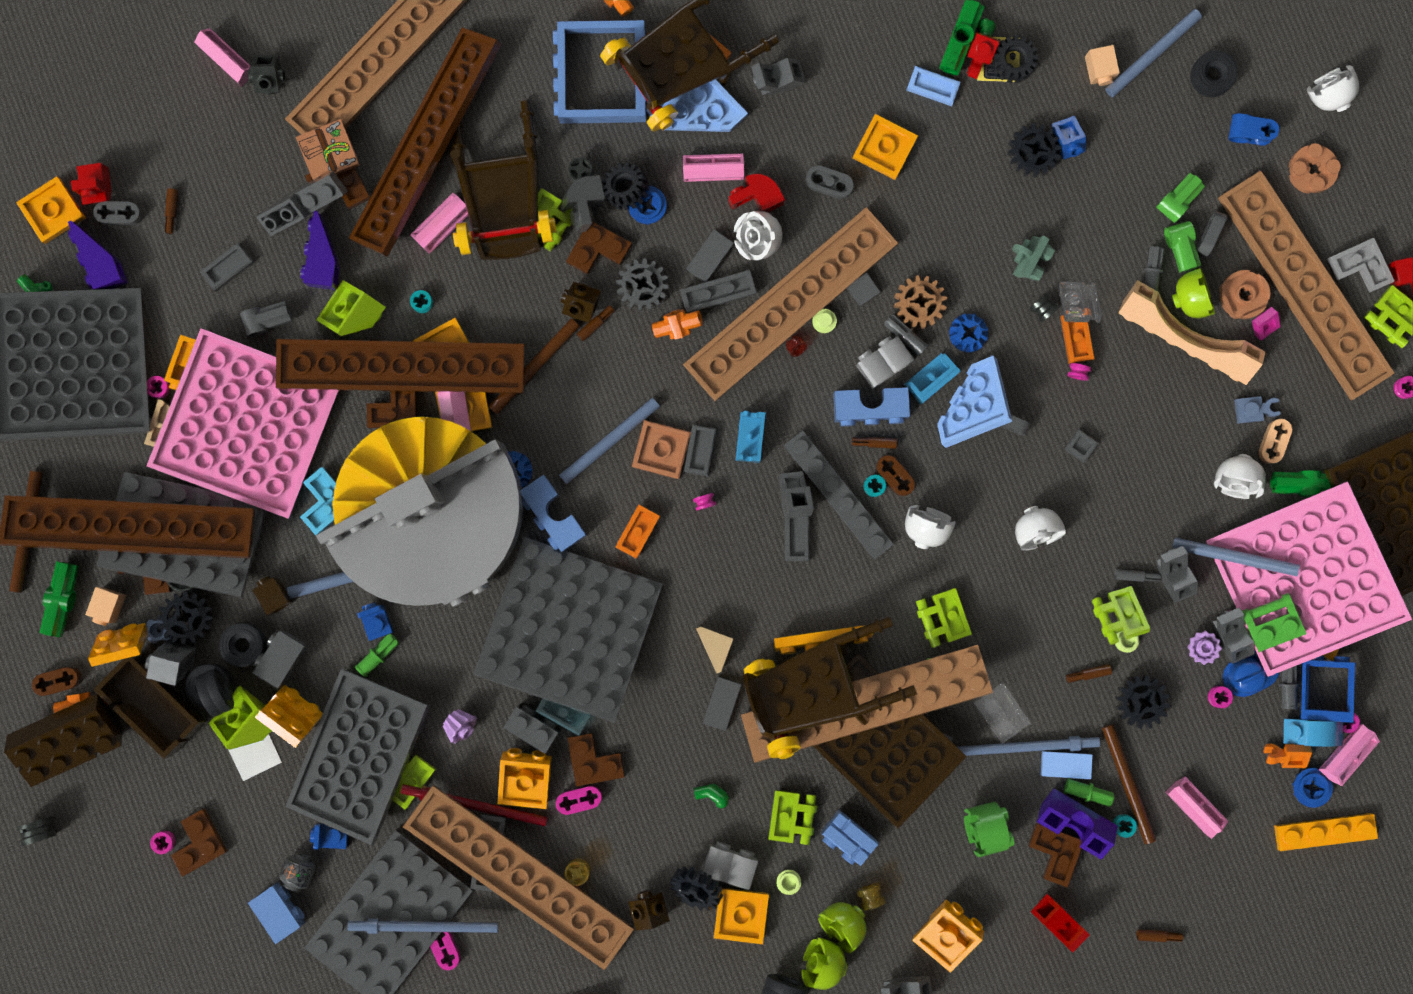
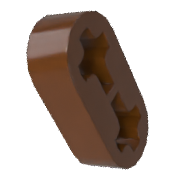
M883 456L878 460L876 471L883 477L886 484L895 494L907 496L914 490L915 483L913 478L893 456ZM883 461L886 463L891 461L893 463L891 469L895 472L894 476L889 471H882ZM898 476L902 481L908 480V491L904 489L898 490L897 487L900 484L895 477Z
M66 667L39 674L32 681V689L40 696L70 690L80 684L81 673L74 667ZM67 673L68 675H73L74 679L70 680V683H60L59 678L66 677ZM43 679L44 681L53 680L54 685L47 686L46 689L40 688Z

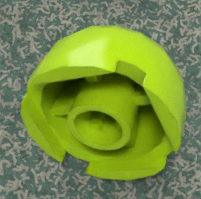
M1201 268L1184 274L1176 284V294L1172 295L1176 309L1181 307L1183 312L1191 318H1203L1214 315V305L1211 304V295Z
M837 902L828 906L819 914L818 921L830 939L834 936L840 941L837 945L845 952L852 953L865 939L867 933L866 923L863 919L865 914L858 906L855 905L853 907L848 903Z
M821 938L811 940L803 957V961H807L806 970L802 969L803 982L806 987L827 990L833 988L847 972L844 953L835 942Z

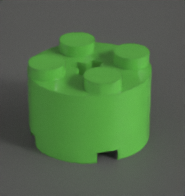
M990 802L964 810V812L968 813V816H964L965 830L969 843H975L977 849L973 850L977 857L1006 851L1009 847L1014 846L1013 835L1008 831L1006 824L1009 821V816L1005 807L1000 808L996 802Z

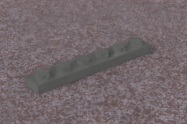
M803 430L783 445L873 560L894 545Z

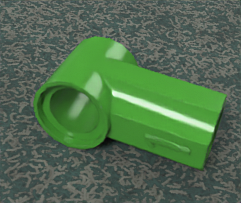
M1189 173L1173 191H1170L1161 200L1156 208L1175 223L1189 208L1188 205L1205 187L1202 180L1196 175Z
M1187 221L1166 227L1164 229L1165 240L1168 247L1173 250L1179 273L1200 267L1201 263L1194 243L1196 236L1192 223Z

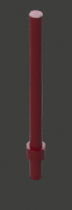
M402 784L400 793L418 797L422 801L431 787L422 786L420 788ZM447 794L467 809L536 825H546V816Z

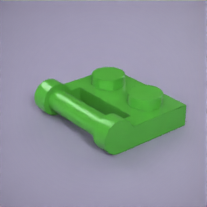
M1289 593L1281 595L1282 598L1248 610L1247 608L1242 610L1244 620L1258 652L1307 634ZM1284 607L1289 612V614L1255 626L1253 619Z

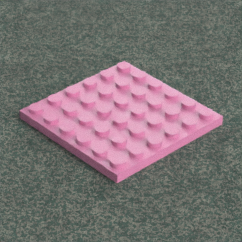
M201 328L147 467L289 519L339 390L276 389L275 356Z
M1348 482L1206 540L1208 545L1300 564L1299 573L1296 577L1214 558L1236 608H1240L1241 611L1247 608L1251 610L1282 598L1281 595L1289 593L1307 634L1258 652L1254 643V648L1267 676L1412 620ZM1284 607L1253 619L1255 626L1289 614V612ZM1244 620V626H1245L1247 632L1249 633V635L1251 636L1250 631H1249V629H1248V627H1247V624H1246V622H1245V620Z

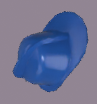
M1255 650L1252 656L1233 664L1230 662L1224 669L1223 682L1224 686L1235 696L1246 697L1271 686L1278 678L1279 672L1267 676Z

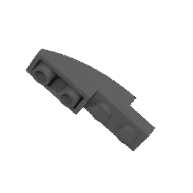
M331 171L296 189L256 217L269 235L273 236L305 219L308 214L342 197L347 192V189L334 171Z

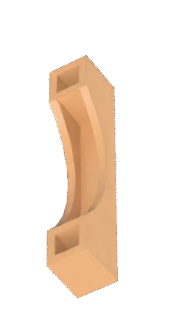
M1138 280L1122 302L1119 314L1126 320L1137 323L1149 333L1162 337L1169 344L1176 345L1185 350L1190 356L1203 360L1213 369H1219L1235 381H1240L1247 385L1263 365L1265 351L1245 340H1220L1192 331L1169 312L1158 291Z

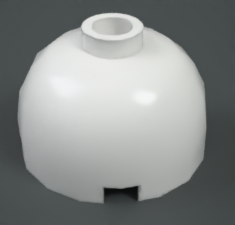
M1346 66L1348 70L1342 72L1340 68L1334 69L1314 81L1317 85L1312 89L1308 86L1307 92L1317 107L1326 111L1337 110V112H1341L1351 106L1350 102L1355 99L1359 92V80L1353 66Z
M753 211L744 213L735 224L734 232H737V240H734L735 246L746 259L761 260L768 258L779 249L782 243L783 233L781 225L776 218L767 212Z
M1240 454L1226 459L1218 467L1214 487L1216 489L1218 486L1221 487V493L1234 498L1249 499L1251 494H1256V498L1264 494L1266 474L1264 468L1252 459L1251 456Z
M919 505L910 506L905 519V529L908 536L915 541L917 547L922 549L943 545L950 538L956 522H950L951 517L929 507H927L926 511L919 510Z
M1038 506L1026 509L1024 511L1025 515L1018 520L1015 527L1016 539L1021 550L1039 548L1036 544L1047 542L1048 545L1066 534L1065 526L1060 517L1053 510L1047 508L1039 509Z

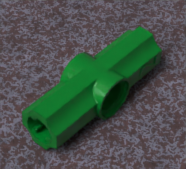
M964 1L939 69L944 73L950 75H959L985 8L977 1ZM964 34L967 37V41H959L956 35Z
M1299 471L1298 473L1273 472L1270 479V488L1272 493L1298 494L1301 497H1312L1331 489L1326 474L1321 473V471Z
M56 561L51 585L46 589L43 596L45 611L39 633L47 636L63 637L68 613L71 612L75 604L76 593L74 592V586L79 565Z

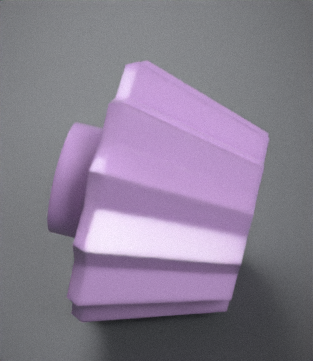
M1206 630L1202 633L1196 632L1195 637L1190 638V644L1187 646L1190 650L1189 656L1194 658L1195 663L1201 662L1203 665L1208 662L1213 663L1216 658H1219V652L1222 650L1219 645L1220 639L1215 638L1214 633L1209 634Z
M459 709L449 714L443 723V728L450 742L456 744L458 741L467 739L474 731L473 727L476 724L477 718Z

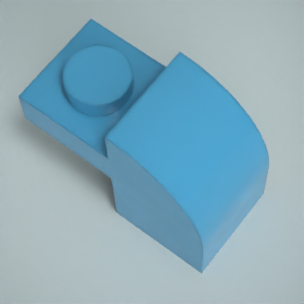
M1284 719V743L1322 747L1342 746L1343 722Z

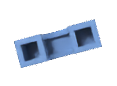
M908 387L883 389L881 391V405L874 409L867 408L861 403L859 390L835 391L833 393L835 423L841 422V426H855L857 421H865V425L880 424L879 420H889V424L904 423V419L910 417Z
M542 475L521 490L523 506L527 511L532 509L537 517L533 520L541 531L546 529L550 537L547 540L555 551L557 549H560L561 552L566 551L587 536L573 515L562 521H554L549 516V505L559 495L545 475Z

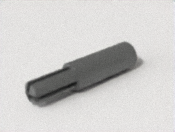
M1116 569L1114 575L1115 580L1142 582L1161 580L1160 573L1140 570Z

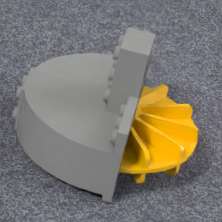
M432 417L401 419L386 424L370 433L345 459L336 481L332 501L335 525L319 533L316 537L320 544H326L342 571L365 591L384 600L403 605L421 606L443 603V605L451 604L454 607L468 600L467 594L473 592L476 595L490 588L488 583L493 581L492 577L502 568L513 551L520 534L523 519L521 482L514 463L502 442L495 439L486 444L470 430L448 420Z

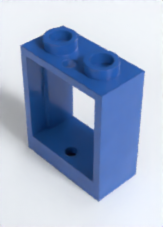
M1321 655L1303 663L1301 719L1353 723L1355 662H1350V657L1334 656V661H1327ZM1310 666L1348 668L1347 711L1308 708Z

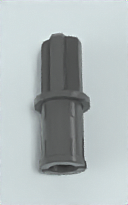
M1152 246L1149 248L1147 268L1144 269L1146 273L1144 284L1158 291L1160 275L1163 274L1161 268L1164 249L1159 246Z
M892 314L885 321L884 325L913 350L917 356L928 346L927 343L912 331L914 328L910 329L896 315Z
M1296 665L1281 671V683H1279V686L1282 688V709H1297V687H1299V684H1297Z

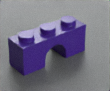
M1054 788L1041 803L1037 819L1039 824L1056 834H1059L1065 826L1072 828L1080 836V848L1101 860L1115 844L1118 828L1116 824Z

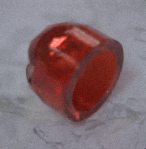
M791 336L792 339L790 341L787 340L785 346L792 357H798L805 352L807 344L801 337Z

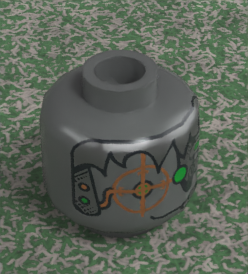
M297 853L296 856H288L285 859L279 875V879L283 882V887L301 892L302 889L310 886L316 866L310 861V856Z

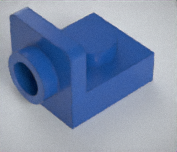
M1075 116L1052 124L1055 137H1059L1058 142L1062 148L1061 156L1063 159L1076 157L1085 152L1086 136Z
M376 602L363 606V611L357 613L358 618L362 620L369 641L394 633L384 605L377 606Z
M318 822L315 824V828L311 829L310 842L314 843L313 849H347L349 835Z

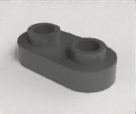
M814 166L807 172L806 184L813 191L836 199H845L853 190V181L847 174L823 166ZM815 176H820L822 178V182L815 183L813 178ZM843 184L845 190H837L836 185Z

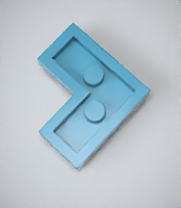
M324 467L318 469L303 482L317 498L318 502L301 515L300 518L315 535L323 532L334 522L332 501L336 481Z

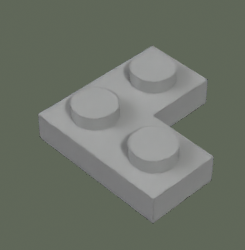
M1375 238L1327 259L1337 281L1359 271L1369 293L1395 282Z

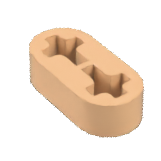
M1277 419L1270 422L1267 426L1258 453L1259 458L1264 463H1277L1283 458L1292 434V426L1287 420ZM1281 424V429L1285 432L1284 434H1280L1278 438L1275 439L1277 436V431L1274 430V427L1280 426ZM1273 444H1275L1273 452L1277 454L1269 458L1266 449H1271Z

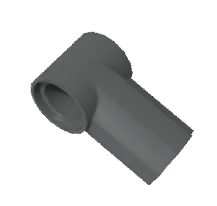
M286 301L264 308H250L240 313L246 335L249 338L263 335L268 332V329L293 322L292 314Z

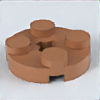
M1314 143L1301 148L1292 156L1289 162V178L1294 187L1303 193H1320L1335 183L1341 165L1331 150ZM1308 165H1317L1319 173L1310 174L1311 168Z
M1240 270L1231 274L1219 287L1220 303L1223 309L1234 319H1250L1261 314L1267 307L1268 299H1270V287L1265 278L1249 270ZM1243 288L1245 292H1250V295L1247 297L1248 301L1240 298V289Z

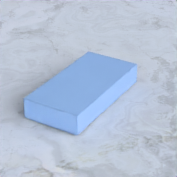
M915 66L906 91L952 106L960 81Z
M1042 751L1041 776L1091 779L1092 754Z

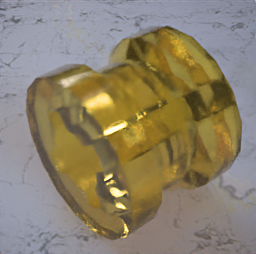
M581 858L571 860L565 869L566 880L574 886L584 884L590 875L589 864Z
M879 883L869 884L856 890L857 895L862 899L861 906L864 911L880 907L886 903L885 898L880 894L881 887Z

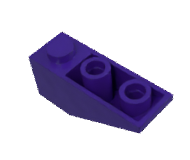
M314 211L313 217H310L308 221L310 239L306 241L304 247V254L307 258L306 265H302L301 279H303V283L308 287L336 290L340 265L323 216L318 211Z
M69 221L70 230H68V234L73 244H76L79 252L76 253L77 259L81 266L85 267L87 272L85 280L89 288H93V290L114 289L127 284L128 281L120 261L81 226L73 221Z

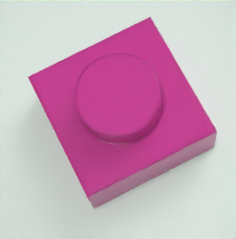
M1272 307L1257 315L1252 321L1254 334L1261 341L1280 328L1278 312Z

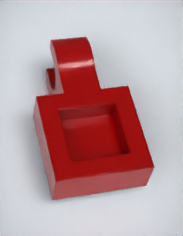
M976 32L967 53L968 57L973 58L967 70L969 77L977 79L982 64L990 65L999 40Z

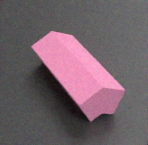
M212 29L201 30L195 40L197 46L242 87L249 80L248 72L250 65Z
M743 153L683 155L684 182L744 180Z
M452 193L410 235L430 254L456 228V223H461L468 216L465 203L456 194Z
M437 393L441 419L456 423L471 431L465 393Z
M1360 724L1355 732L1347 735L1343 740V745L1338 746L1318 770L1330 781L1343 786L1380 742L1376 733L1369 730L1365 725Z
M1186 776L1177 780L1165 791L1209 838L1212 839L1217 833L1223 831L1227 825L1228 820Z

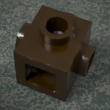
M573 281L570 289H565L561 298V303L564 304L562 314L590 323L596 311L601 291Z
M642 891L637 893L638 898L628 901L636 931L654 929L670 921L662 892Z

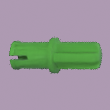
M388 634L374 649L370 648V653L355 666L357 671L364 677H367L380 662L384 663V658L399 644L397 638L392 634Z
M1070 778L1065 783V794L1083 798L1087 803L1092 801L1110 807L1114 802V793L1093 787L1092 783L1087 785Z

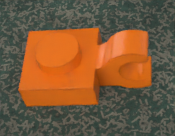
M1266 744L1263 750L1264 753H1270L1267 756L1266 763H1281L1282 768H1307L1312 755L1311 746L1285 744L1284 749L1275 744Z

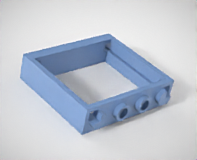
M644 20L557 22V30H553V44L557 45L558 54H553V66L558 68V77L553 78L554 92H558V101H554V116H558L560 123L646 122V99L636 85V109L566 110V34L635 33L636 43L645 36Z

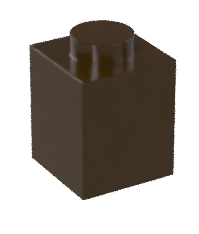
M267 576L257 582L258 587L252 590L266 615H274L293 603L279 577L271 578Z

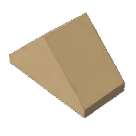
M701 626L696 628L716 673L721 672L733 638Z

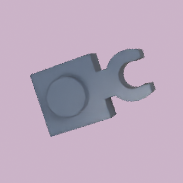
M1261 396L1234 400L1237 424L1264 421L1263 414L1268 417L1280 415V411L1273 412L1270 409L1271 403L1279 402L1277 398L1268 399L1264 403H1262Z

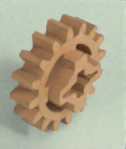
M919 275L915 277L914 282L909 278L906 279L907 286L900 285L898 287L902 293L894 295V298L899 300V302L893 305L894 308H900L897 317L904 316V324L911 321L912 328H915L918 323L924 329L926 322L933 326L935 324L934 318L938 320L942 318L939 311H945L947 308L941 304L947 300L946 296L940 295L944 288L937 289L935 287L938 282L937 280L933 281L932 284L929 283V276H926L923 281H920ZM913 288V296L905 299L906 293ZM924 288H927L928 290H930V291L933 293V295H930L929 293H927V292L924 290ZM918 297H920L921 301L926 302L922 307L918 303L915 304ZM936 305L934 312L927 316L928 307ZM907 310L913 311L916 314V317L911 315Z

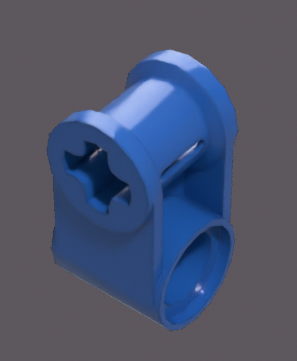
M1233 114L1228 140L1235 143L1265 146L1278 136L1279 126L1272 119L1253 117L1248 114ZM1263 128L1266 129V133L1269 134L1267 137L1265 136V132L1261 131Z

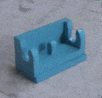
M941 353L908 380L904 386L908 387L909 392L921 405L961 371L945 353Z
M741 412L735 461L760 463L766 412Z

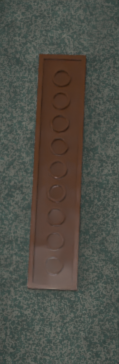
M463 27L461 28L349 237L350 240L386 257L389 256L502 45L497 39Z
M277 339L276 389L524 393V344Z
M5 495L0 525V545L250 559L255 510L253 508Z

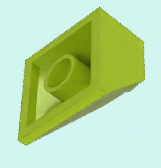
M342 280L316 320L340 336L372 328L379 321L386 307L365 292Z
M239 686L232 694L234 708L213 717L209 722L218 738L229 750L263 741L272 732L271 729L255 718L266 705L244 687Z

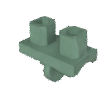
M1032 236L1030 241L1025 239L1022 245L1014 244L1012 250L1017 254L1014 261L1018 265L1013 275L1033 281L1041 279L1044 269L1036 265L1039 259L1049 261L1055 252L1048 244L1049 238L1041 236V238Z

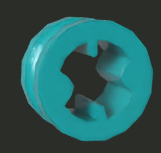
M418 290L411 295L410 304L416 312L426 313L431 310L433 299L428 292ZM426 296L424 299L428 301L427 305L423 304L421 308H418L419 304L415 303L416 299Z
M871 475L865 480L863 488L870 497H877L884 493L886 482L879 475ZM872 479H876V482L881 484V489L878 488L877 493H873V489L868 488V483L871 484Z
M1120 814L1113 819L1112 823L1118 826L1117 835L1128 838L1136 832L1137 824L1132 817ZM1122 820L1130 822V825H1127L1130 827L1128 831L1119 830V827H1121L1119 823Z

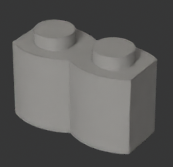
M890 336L885 338L878 344L880 347L873 353L871 350H868L858 357L860 362L856 366L872 389L914 361L898 336L894 339Z
M717 842L716 845L710 844L702 870L707 875H711L712 879L749 890L758 864V859L754 858V853L744 849H740V852L730 850V845L722 842Z

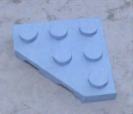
M716 79L667 101L662 106L672 104L678 112V115L673 120L674 123L665 129L673 131L731 132L748 116V113Z
M994 356L970 366L967 371L968 377L962 387L959 386L949 402L951 406L946 415H942L937 425L941 443L945 448L1012 422L998 361Z

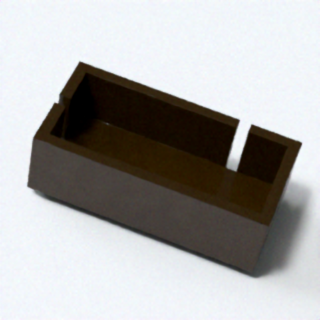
M140 655L125 658L93 690L108 705L118 704L122 701L124 704L116 705L113 710L163 759L172 757L188 741L186 738L192 737L206 720L170 684L146 678L148 671L145 668L146 661Z
M95 694L8 734L4 753L16 768L20 767L19 773L29 786L33 787L96 758L97 752L103 755L122 746L123 728L101 697Z

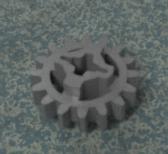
M646 258L643 259L642 264H639L637 259H634V266L632 267L626 263L627 271H619L622 280H616V284L622 286V288L617 290L618 295L624 294L621 299L622 303L629 301V309L636 305L639 312L642 311L643 306H646L648 311H651L653 303L659 307L658 299H666L663 291L669 290V286L663 284V282L668 280L666 275L661 276L664 271L663 267L656 269L655 261L648 265ZM644 270L643 273L633 274L635 271ZM653 275L657 277L659 287L652 284ZM645 280L649 288L643 287L639 290L637 283H642ZM626 283L633 286L634 290L631 296L626 289ZM648 295L652 297L648 300L641 301L642 297Z

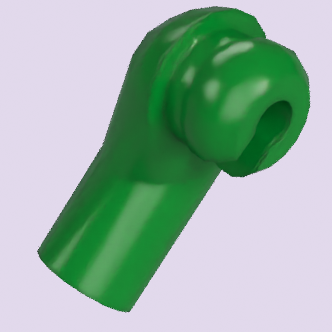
M988 18L982 19L979 23V29L981 30L979 33L991 37L996 29L995 22Z
M27 274L17 279V283L25 292L53 291L52 285L48 281L34 283Z
M716 784L693 788L696 800L709 797L716 803L718 808H725L728 805L729 796L727 792Z

